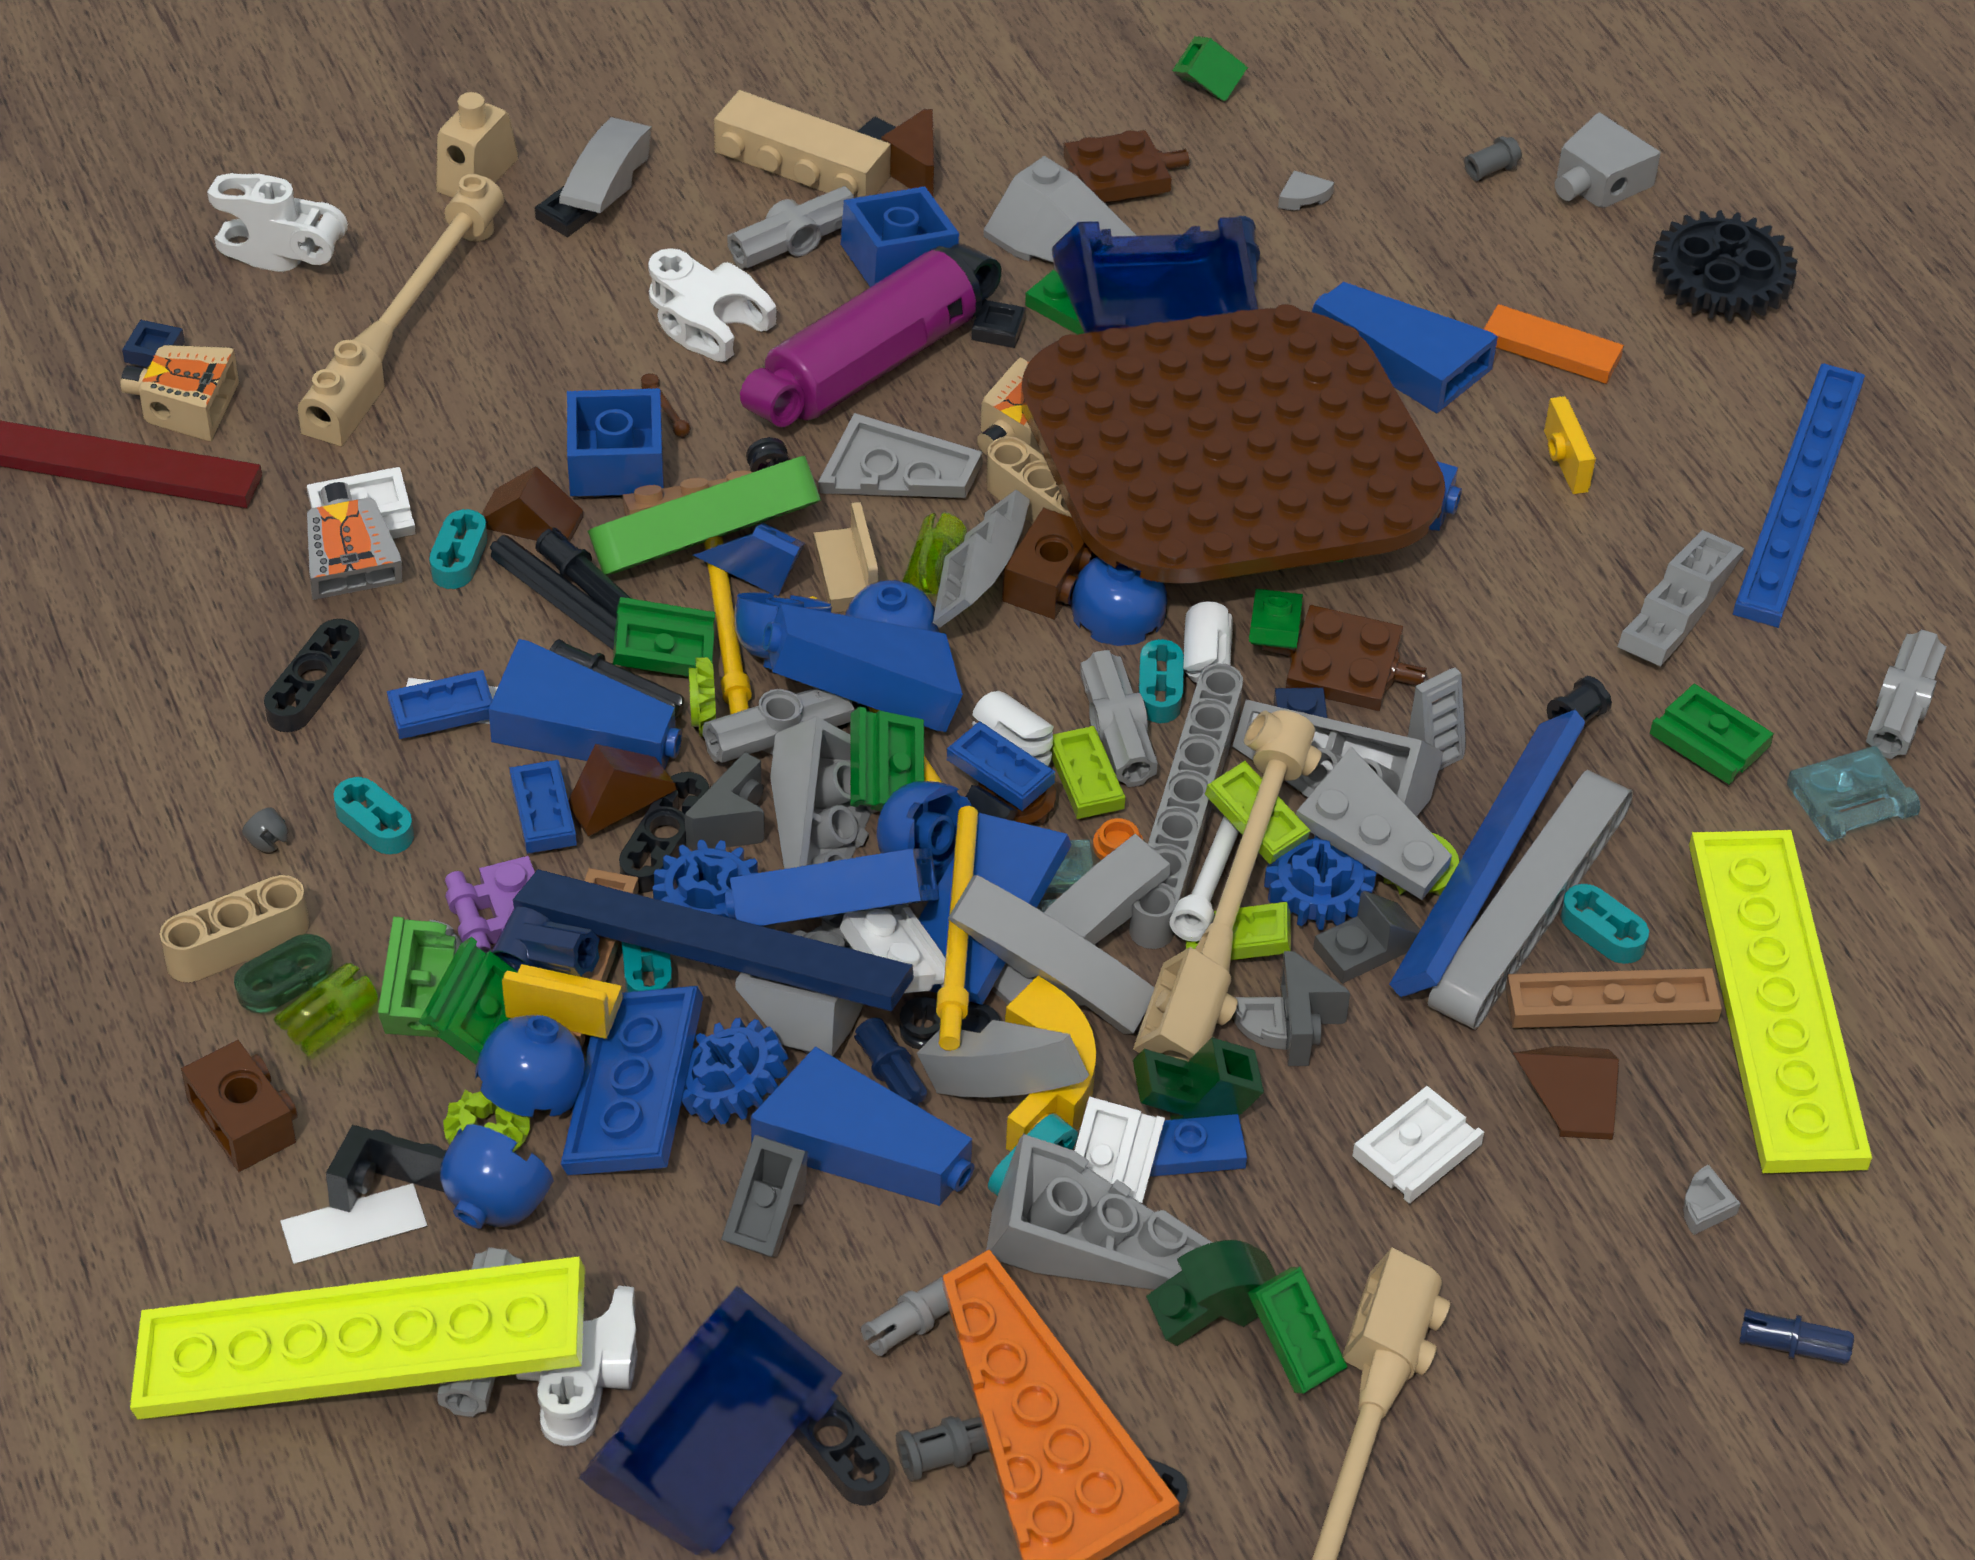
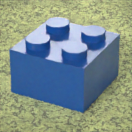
M925 186L845 199L843 202L841 246L870 287L937 246L951 248L959 243L960 233Z
M660 388L567 391V461L570 496L624 495L634 493L636 488L646 485H657L664 488Z

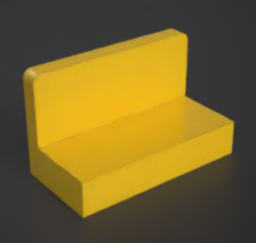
M521 964L518 973L506 971L502 979L506 1017L513 1018L526 1015L547 1016L572 1032L607 1039L623 999L621 985Z

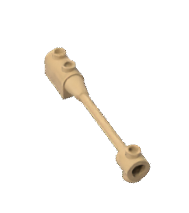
M468 174L459 180V190L445 208V218L449 226L378 321L371 324L353 340H344L336 344L333 359L325 369L319 370L313 375L312 387L298 404L301 434L339 446L344 445L385 389L382 361L395 328L462 237L469 241H482L493 234V218L504 203L503 193L496 183L478 174ZM324 412L329 415L330 422L321 420Z
M1285 710L1272 713L1263 711L1253 720L1246 732L1244 744L1256 751L1253 758L1254 765L1264 774L1213 923L1208 926L1195 949L1189 947L1165 961L1162 965L1133 1048L1138 1053L1143 1049H1148L1189 1061L1213 1037L1216 1024L1225 1025L1237 1008L1238 1000L1227 993L1231 983L1229 970L1234 922L1282 782L1295 780L1301 774L1304 776L1311 774L1318 765L1322 755L1319 749L1311 745L1315 735L1314 725L1306 717L1298 713Z
M1391 1248L1369 1273L1342 1355L1346 1363L1362 1370L1358 1406L1360 1412L1312 1560H1337L1381 1419L1386 1416L1405 1382L1412 1378L1414 1372L1423 1375L1429 1368L1436 1352V1345L1425 1340L1427 1330L1430 1328L1437 1331L1449 1311L1450 1301L1438 1296L1442 1286L1439 1274L1430 1266L1394 1248Z

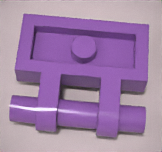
M529 856L479 868L481 884L476 886L467 883L465 875L461 871H454L446 876L445 883L448 891L445 898L450 911L457 914L459 918L458 934L461 942L473 937L477 940L476 946L485 953L488 951L492 952L490 945L497 942L514 909V897L535 873ZM491 908L494 918L486 920L479 916L478 910Z

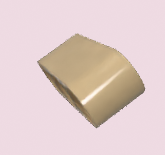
M1009 436L1000 437L989 445L986 485L992 495L999 500H1003L1013 491L1018 490L1030 499L1025 519L1032 524L1043 507L1072 517L1041 453L1024 441Z
M288 875L270 877L174 915L166 920L161 926L160 938L169 975L180 982L198 981L302 938L309 928V917L303 885L298 879Z

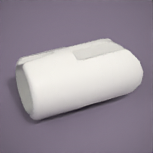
M1206 601L1197 603L1186 613L1183 669L1187 676L1193 682H1196V685L1199 675L1207 666L1216 663L1231 666L1232 614H1228V609L1224 605L1217 602Z
M1001 691L990 692L977 702L973 710V717L1049 766L1052 758V752L1049 750L1053 746V725Z

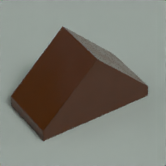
M923 109L882 136L881 140L891 144L890 176L909 189L925 186L933 196V110Z
M535 466L496 488L482 515L485 518L488 530L537 541L547 529L552 531V528L556 527L571 541L583 518V509Z
M595 744L568 802L571 813L589 837L677 790V788L654 756Z

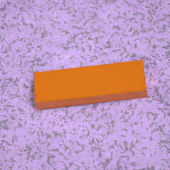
M1500 304L1497 305L1484 327V330L1498 336L1496 348L1606 384L1620 361L1624 348L1623 344Z

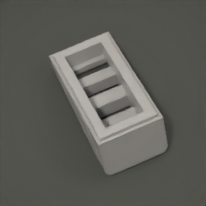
M1456 667L1416 686L1408 737L1422 740L1444 752L1439 770L1463 759L1465 753L1462 677Z

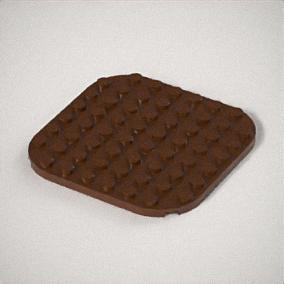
M1282 304L1276 308L1239 310L1234 313L1196 316L1191 319L1153 322L1148 325L1126 328H1110L1105 331L1079 335L1067 334L1062 336L1059 341L1039 351L1031 359L1024 371L1021 388V406L1024 416L1079 534L1089 549L1104 562L1114 568L1121 563L1131 569L1141 571L1140 578L1162 583H1196L1383 554L1405 548L1422 539L1428 534L1429 526L1441 515L1445 495V480L1437 461L1369 344L1359 335L1355 328L1346 326L1329 317L1300 310L1290 304Z

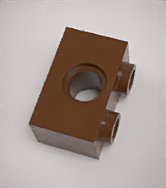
M1043 507L1004 568L1003 602L1054 620L1065 603H1072V594L1078 574L1093 558L1097 557L1083 541L1072 517Z
M239 1040L181 1068L188 1102L238 1172L296 1143L292 1121L298 1118V1114L293 1101L285 1090L282 1089L276 1092L271 1085V1075L263 1059L258 1054L250 1056Z

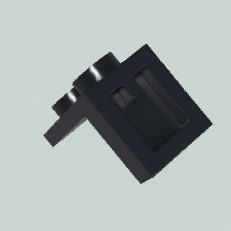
M352 1124L326 1171L329 1205L332 1208L350 1212L360 1193L366 1194L370 1190L375 1173L444 1192L440 1180V1169L446 1150L434 1144H421L393 1136L383 1130H371Z

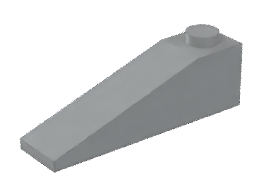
M1045 156L1014 176L984 229L983 237L1017 258L1030 261L1032 256L1053 262L1054 270L1057 271L1061 268V263L1067 260L1125 293L1141 298L1147 296L1172 277V270L1076 175Z
M1245 700L1233 747L1252 760L1256 751L1244 744V738L1249 726L1261 712L1292 711L1306 717L1314 725L1315 735L1311 745L1322 752L1321 759L1314 771L1308 776L1301 774L1295 780L1286 781L1305 796L1309 797L1352 747L1416 817L1430 801L1444 753L1438 748L1422 740Z
M817 716L775 733L770 779L784 869L852 858L856 848L864 845L869 834L865 827L871 814L878 811L871 810L870 806L859 805L858 807L850 806V734Z
M906 904L880 909H890L893 914H901L902 908H906L909 905ZM844 914L822 917V925L809 933L801 930L792 933L853 949L839 929ZM742 972L736 978L735 989L765 1025L773 1029L781 1044L800 1049L807 1054L816 1046L833 1056L851 1032L864 1005Z
M1023 1134L1018 1141L992 1210L986 1251L990 1249L1000 1262L1034 1273L1155 1290L1181 1271L1177 1261L1180 1256L1212 1242L1166 1211L1154 1212L1131 1197L1129 1193L1132 1189L1118 1179L1112 1184L1087 1168L1089 1160L1074 1150Z

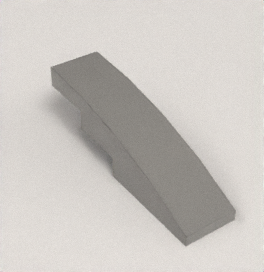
M1018 490L1013 491L985 512L984 521L966 533L964 542L945 556L933 623L939 628L972 605L987 591L1009 562L1022 533L1030 499Z
M1702 530L1668 563L1663 580L1645 597L1640 614L1622 631L1617 647L1658 666H1662L1700 620L1741 559L1745 548Z
M1134 834L1092 867L1044 913L1095 945L1132 917L1133 903L1170 876V863L1139 836ZM1005 963L991 990L1009 1005L1036 977L1026 978L1009 964Z
M974 875L948 917L951 922L1026 978L1040 976L1068 995L1077 1006H1087L1121 1033L1132 1034L1135 1032L1147 1011L1155 987L1070 928L979 875Z

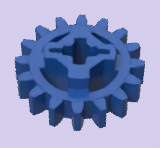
M1315 835L1313 839H1308L1272 864L1268 863L1265 871L1264 887L1269 888V903H1288L1290 914L1295 913L1298 915L1297 925L1303 926L1308 919L1315 920L1318 930H1323L1326 920H1333L1334 924L1339 925L1345 922L1346 914L1352 918L1357 917L1361 893L1364 891L1373 893L1376 872L1332 846L1330 841L1323 840Z
M699 840L698 850L691 851L685 845L679 846L678 859L668 855L663 857V869H656L654 872L653 899L729 918L726 908L725 893L727 889H731L730 878L758 873V862L755 858L744 861V849L742 847L734 849L731 853L727 852L725 841L722 840L717 843L715 849L708 848L704 840Z
M735 1018L729 1029H724L719 1022L714 1025V1034L707 1037L699 1033L696 1036L699 1045L692 1049L681 1102L691 1116L697 1113L703 1123H707L715 1115L719 1123L723 1125L727 1123L730 1115L733 1113H737L741 1120L746 1119L747 1108L752 1105L759 1108L764 1102L762 1097L766 1093L772 1094L778 1087L775 1079L785 1077L788 1074L783 1064L788 1059V1055L770 1026L763 1028L757 1019L751 1021L746 1027L741 1018Z

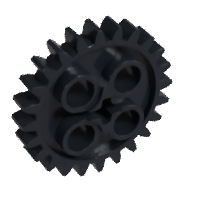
M1722 210L1717 211L1715 218H1710L1707 213L1700 211L1697 221L1689 215H1684L1682 224L1672 221L1669 231H1661L1660 239L1655 244L1652 271L1657 272L1656 284H1665L1664 294H1678L1677 305L1687 302L1692 303V313L1695 314L1704 308L1708 309V317L1711 319L1716 316L1717 312H1723L1727 321L1732 320L1734 313H1740L1745 320H1749L1752 310L1761 316H1765L1768 306L1778 309L1781 299L1788 300L1797 274V259L1792 257V246H1783L1785 236L1777 235L1771 237L1773 226L1768 225L1758 228L1756 227L1757 218L1755 217L1748 222H1743L1738 212L1729 219L1725 218Z

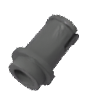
M1498 137L1493 145L1474 154H1469L1464 158L1466 172L1472 180L1478 181L1484 176L1502 168L1508 170L1515 168L1517 162L1522 157L1521 149L1514 138Z

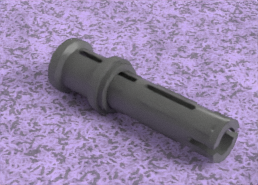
M949 1416L943 1418L941 1425L912 1434L908 1430L896 1433L899 1459L910 1481L921 1479L922 1472L951 1463L956 1468L965 1466L968 1461H971L973 1454L989 1449L980 1416L964 1421L959 1417Z

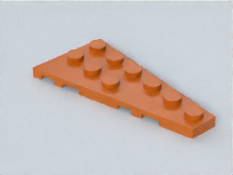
M991 1250L985 1251L943 1275L944 1293L1021 1560H1102L1179 1514L1178 1500Z

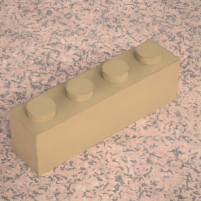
M739 90L714 118L716 153L828 193L845 186L850 190L854 198L876 195L890 178V143Z

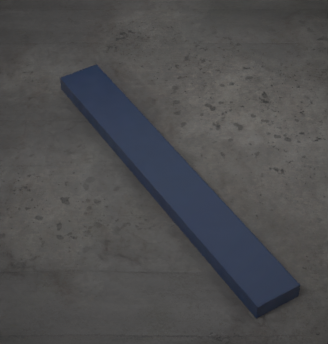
M539 869L536 870L513 899L514 908L519 906L533 909L548 917L554 923L591 929L599 936L888 1011L894 1009L914 979L912 964Z

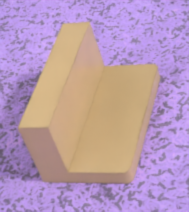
M861 502L851 503V528L814 533V549L827 601L832 606L831 613L847 611L851 600L867 585L878 582V566Z

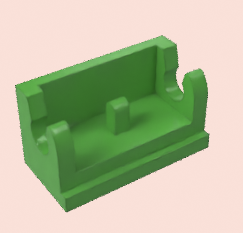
M393 917L378 1015L385 1034L439 1038L437 1036L439 1031L429 1024L423 1026L419 1023V1020L455 955L457 941L455 936L446 935L447 926L445 924Z

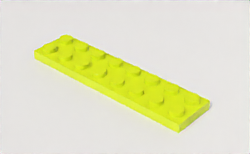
M1792 831L1692 832L1689 843L1690 853L1762 1173L1868 1170L1872 1155Z
M580 1256L141 1310L130 1409L138 1420L582 1366L585 1267Z

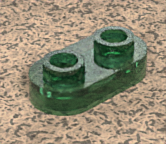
M298 935L245 963L238 969L234 977L236 997L239 1004L251 1012H269L324 983L331 976L334 969L330 944L324 938L317 935Z

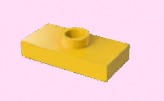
M1565 396L1550 398L1544 433L1548 439L1550 457L1553 461H1558L1572 494L1586 493L1590 489L1596 458L1569 400Z

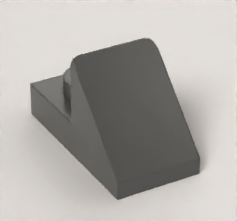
M744 752L685 813L686 847L693 851L698 850L699 840H704L707 847L715 849L720 840L725 841L726 847L763 842L765 839L764 811L757 806L764 789L761 783V760Z
M1364 891L1360 896L1357 917L1316 935L1313 949L1343 984L1406 954L1421 929L1399 903Z
M1284 951L1280 976V993L1284 1000L1287 1030L1288 1066H1309L1312 1045H1320L1321 1024H1343L1346 1022L1350 992L1346 987L1295 951Z
M754 1135L721 1240L771 1257L778 1256L793 1205L803 1204L805 1199L808 1151Z

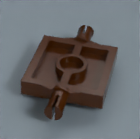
M1129 130L1117 135L1098 138L1086 137L1079 141L1064 143V159L1069 167L1066 170L1076 175L1104 203L1171 192V175L1167 169L1189 167L1190 163L1187 149L1162 153V151L1155 148L1146 130Z
M1315 605L1309 606L1304 625L1299 630L1297 648L1291 649L1263 645L1262 648L1263 651L1266 650L1290 656V669L1287 675L1286 688H1323L1325 699L1375 711H1380L1385 693L1393 685L1394 681L1417 686L1424 682L1427 667L1423 668L1399 662L1398 649L1402 639L1403 626Z

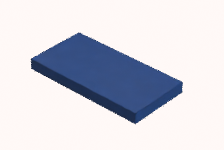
M979 813L973 876L979 875L1037 908L1072 845L1066 833ZM954 858L937 885L939 899L928 901L918 918L945 958ZM970 935L968 936L964 988L969 993V1002L982 1005L1006 962ZM932 984L930 991L938 993L942 986L940 984Z
M698 986L622 993L623 999L607 1039L590 1036L585 1057L584 1080L575 1100L561 1160V1166L567 1175L668 1167L704 998Z

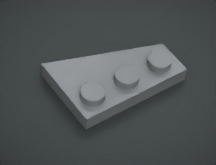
M854 413L818 481L819 493L966 498L983 464V454L979 450Z
M1352 747L1296 812V815L1311 830V833L1323 840L1330 841L1332 846L1421 900L1450 865L1452 855Z

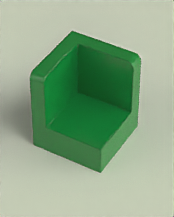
M1195 36L1172 72L1184 81L1197 82L1216 98L1225 101L1248 67L1212 38Z

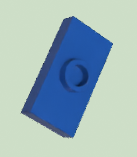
M483 670L387 691L388 704L399 739L489 719L488 709L492 702V696Z
M981 721L976 723L947 748V761L1021 811L1055 783V771Z
M559 760L509 767L510 780L526 853L576 846V832Z
M1239 1115L1164 1120L1149 1177L1245 1169L1247 1154Z

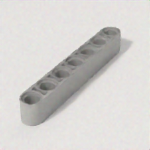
M1216 663L1209 665L1199 675L1148 845L1170 863V876L1132 904L1129 934L1135 943L1147 949L1165 947L1172 941L1175 935L1170 927V917L1178 901L1187 895L1213 807V803L1205 795L1206 787L1209 783L1222 776L1238 722L1243 677L1240 671L1228 664Z
M1586 770L1581 775L1459 946L1440 982L1432 988L1428 999V1007L1474 1030L1481 1025L1505 991L1507 975L1518 972L1562 909L1564 895L1567 890L1580 883L1623 821L1633 798L1632 790L1590 770Z

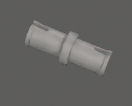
M943 1276L918 1292L907 1291L898 1298L896 1306L861 1326L864 1341L883 1330L885 1331L884 1336L868 1345L874 1354L878 1356L884 1355L889 1349L914 1333L918 1335L925 1334L933 1328L936 1319L950 1311L943 1289Z

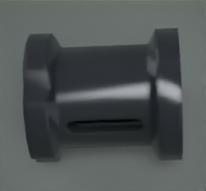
M1587 675L1576 681L1573 690L1566 696L1555 697L1547 704L1546 711L1550 720L1576 710L1586 723L1594 716L1598 717L1611 709L1612 701L1609 692L1605 689L1602 682L1595 677Z

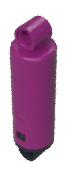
M958 243L951 248L937 246L930 249L772 348L765 358V368L754 370L743 382L740 391L742 406L778 427L791 425L797 418L809 421L820 417L977 316L982 308V300L989 298L999 286L1002 276L1000 263L996 259L965 244Z

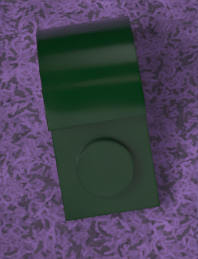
M1213 1037L1189 1061L1148 1049H1143L1133 1060L1140 1103L1169 1111L1171 1120L1233 1114L1240 1116L1264 1093L1255 1050Z
M1239 1240L1216 1241L1197 1247L1180 1256L1177 1261L1181 1271L1146 1297L1165 1340L1179 1346L1219 1316L1242 1327L1255 1320L1259 1316L1248 1292L1272 1279L1276 1274L1266 1253Z

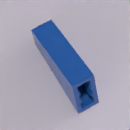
M1342 282L1329 293L1322 294L1312 308L1313 313L1329 317L1346 326L1355 328L1375 353L1394 388L1436 414L1493 368L1498 336L1492 332L1346 282Z
M786 604L780 605L774 622H768L765 627L762 643L763 650L768 651L773 673L880 711L924 719L925 727L942 732L947 731L963 694L945 633Z
M518 639L488 709L491 742L583 761L588 760L595 744L654 756L665 770L669 758H676L678 756L682 742V730L675 726V707L522 639Z
M907 849L731 877V889H727L725 893L729 918L759 926L939 899L931 849Z
M816 1046L751 1115V1144L754 1135H759L808 1151L807 1167L938 1206L945 1201L953 1190L956 1192L961 1191L970 1180L974 1171V1164L971 1162V1137Z

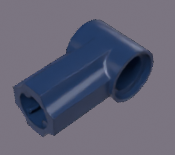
M517 906L513 909L492 953L517 972L521 964L581 977L584 973L593 972L600 958L598 952L600 939L591 929L554 923L548 917L533 909Z

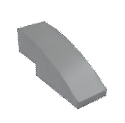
M611 117L595 133L579 156L560 194L559 203L601 213L627 192L632 186L633 171L648 160L651 126Z
M992 1020L980 1033L961 1030L960 1046L951 1051L944 1050L939 1046V1029L917 1052L936 1092L945 1095L960 1097L1024 1095L1081 1083L1089 1076L1070 1034Z

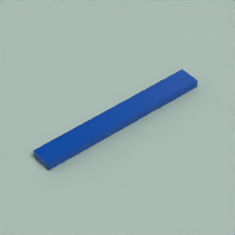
M1821 363L1732 615L1779 628L1865 378L1864 374Z
M1576 710L1538 725L1389 983L1400 997L1437 986L1581 733L1585 721Z

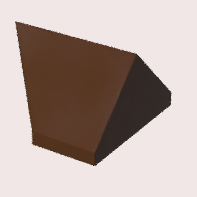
M1551 1046L1513 1053L1558 1125L1559 1137L1613 1139L1619 1059L1609 1049Z

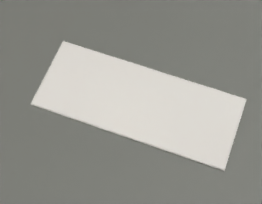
M413 1183L359 1198L350 1212L327 1207L280 1220L294 1264L427 1226Z

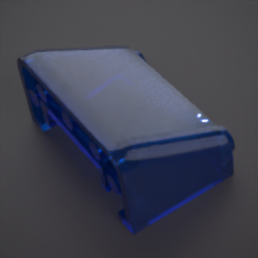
M1241 217L1220 218L1218 220L1219 229L1212 232L1201 231L1200 226H1192L1184 234L1112 237L1111 229H1102L1100 231L1099 221L1077 222L1051 250L1055 269L1084 333L1105 331L1110 328L1148 325L1153 322L1191 319L1196 316L1234 313L1239 310L1258 309Z
M736 1286L697 1329L578 1478L598 1495L696 1556L705 1549L715 1554L735 1529V1526L728 1521L734 1512L733 1508L795 1429L808 1416L817 1422L827 1412L839 1396L831 1388L843 1373L739 1286Z

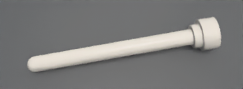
M1223 816L1192 894L1178 901L1170 917L1169 923L1172 931L1178 937L1187 941H1200L1215 917L1210 901L1239 833L1225 816Z

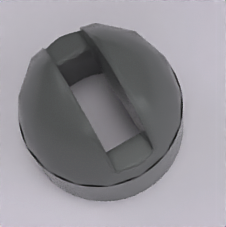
M269 807L254 814L244 825L242 834L257 850L261 852H275L278 850L275 842L278 840L286 842L288 828L274 808Z

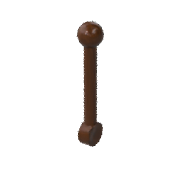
M649 373L641 377L642 389L659 388V377L656 374ZM660 390L661 407L673 423L672 429L674 434L678 437L687 436L691 429L690 424L686 420L680 419Z

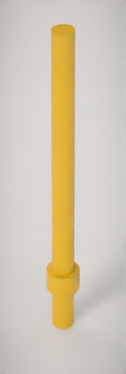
M717 535L706 539V542H704L705 550L723 544V538ZM707 563L724 676L721 679L722 696L724 702L729 704L730 714L749 709L748 701L752 697L750 679L743 672L739 640L735 631L734 608L728 572Z
M971 806L961 807L958 811L949 915L974 873L978 811ZM950 920L948 925L944 984L937 993L936 1013L941 1018L939 1046L949 1051L955 1050L960 1046L961 1024L968 1014L969 993L964 988L969 934Z

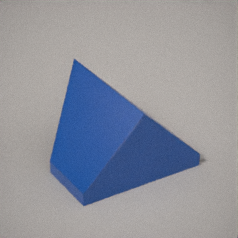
M762 523L760 526H756L754 532L749 535L699 552L693 556L779 596L805 542Z

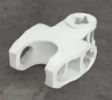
M224 174L217 176L207 191L208 200L214 208L239 218L223 223L220 232L214 237L216 248L225 256L240 260L253 267L283 272L297 267L301 261L312 265L325 264L334 254L335 243L341 240L348 228L346 217L335 206L325 202H313L294 198L292 185L287 180L263 174ZM228 189H240L245 192V195L234 196L221 193ZM235 236H244L248 238L247 241L243 243H232L228 241L230 238H233Z
M671 248L660 250L650 257L648 263V270L652 277V284L649 288L650 302L658 308V320L666 334L688 350L702 354L714 361H726L734 355V335L726 324L742 323L757 331H768L776 325V305L773 300L756 284L749 274L737 266L724 262L711 271L691 258L686 252ZM751 301H753L759 307L761 312H759L755 308Z
M618 1286L614 1291L609 1309L601 1317L591 1321H583L582 1366L516 1374L517 1379L539 1381L538 1403L541 1406V1430L544 1436L552 1443L562 1446H573L586 1441L593 1434L597 1425L603 1387L631 1389L638 1356L635 1338L634 1287Z

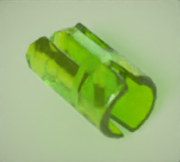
M943 512L935 528H933L936 513H931L924 518L902 582L910 583L920 590L922 589L925 594L938 593L945 556L964 542L965 534L967 533L964 523L949 513Z
M352 963L343 964L275 1015L273 1019L275 1024L281 1030H287L289 1039L295 1045H301L300 1049L307 1057L376 1006L379 1000L378 994L367 976H363L355 981L353 975L360 970L356 965Z

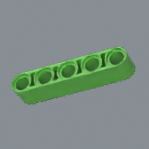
M801 456L604 523L588 530V534L601 570L608 576L702 544L708 538L717 535L722 537L820 502L821 498L806 456Z

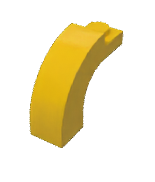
M1037 976L1006 1007L1005 1022L1070 1034L1089 1076L1081 1083L1030 1093L1007 1117L1006 1149L1010 1152L1018 1144L1023 1134L1027 1135L1043 1118L1050 1114H1057L1077 1131L1082 1124L1089 1096L1093 1097L1096 1045L1090 1024L1082 1010L1068 995L1042 977Z

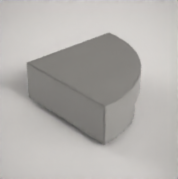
M1294 170L1279 196L1278 208L1300 210L1301 205L1318 202V205L1323 204L1333 195L1334 182Z
M1235 997L1238 1000V1004L1232 1018L1238 1029L1249 1039L1260 1045L1286 1050L1287 1030L1283 997Z
M1708 1164L1694 1175L1687 1189L1683 1205L1686 1224L1692 1234L1695 1235L1737 1215L1740 1202Z

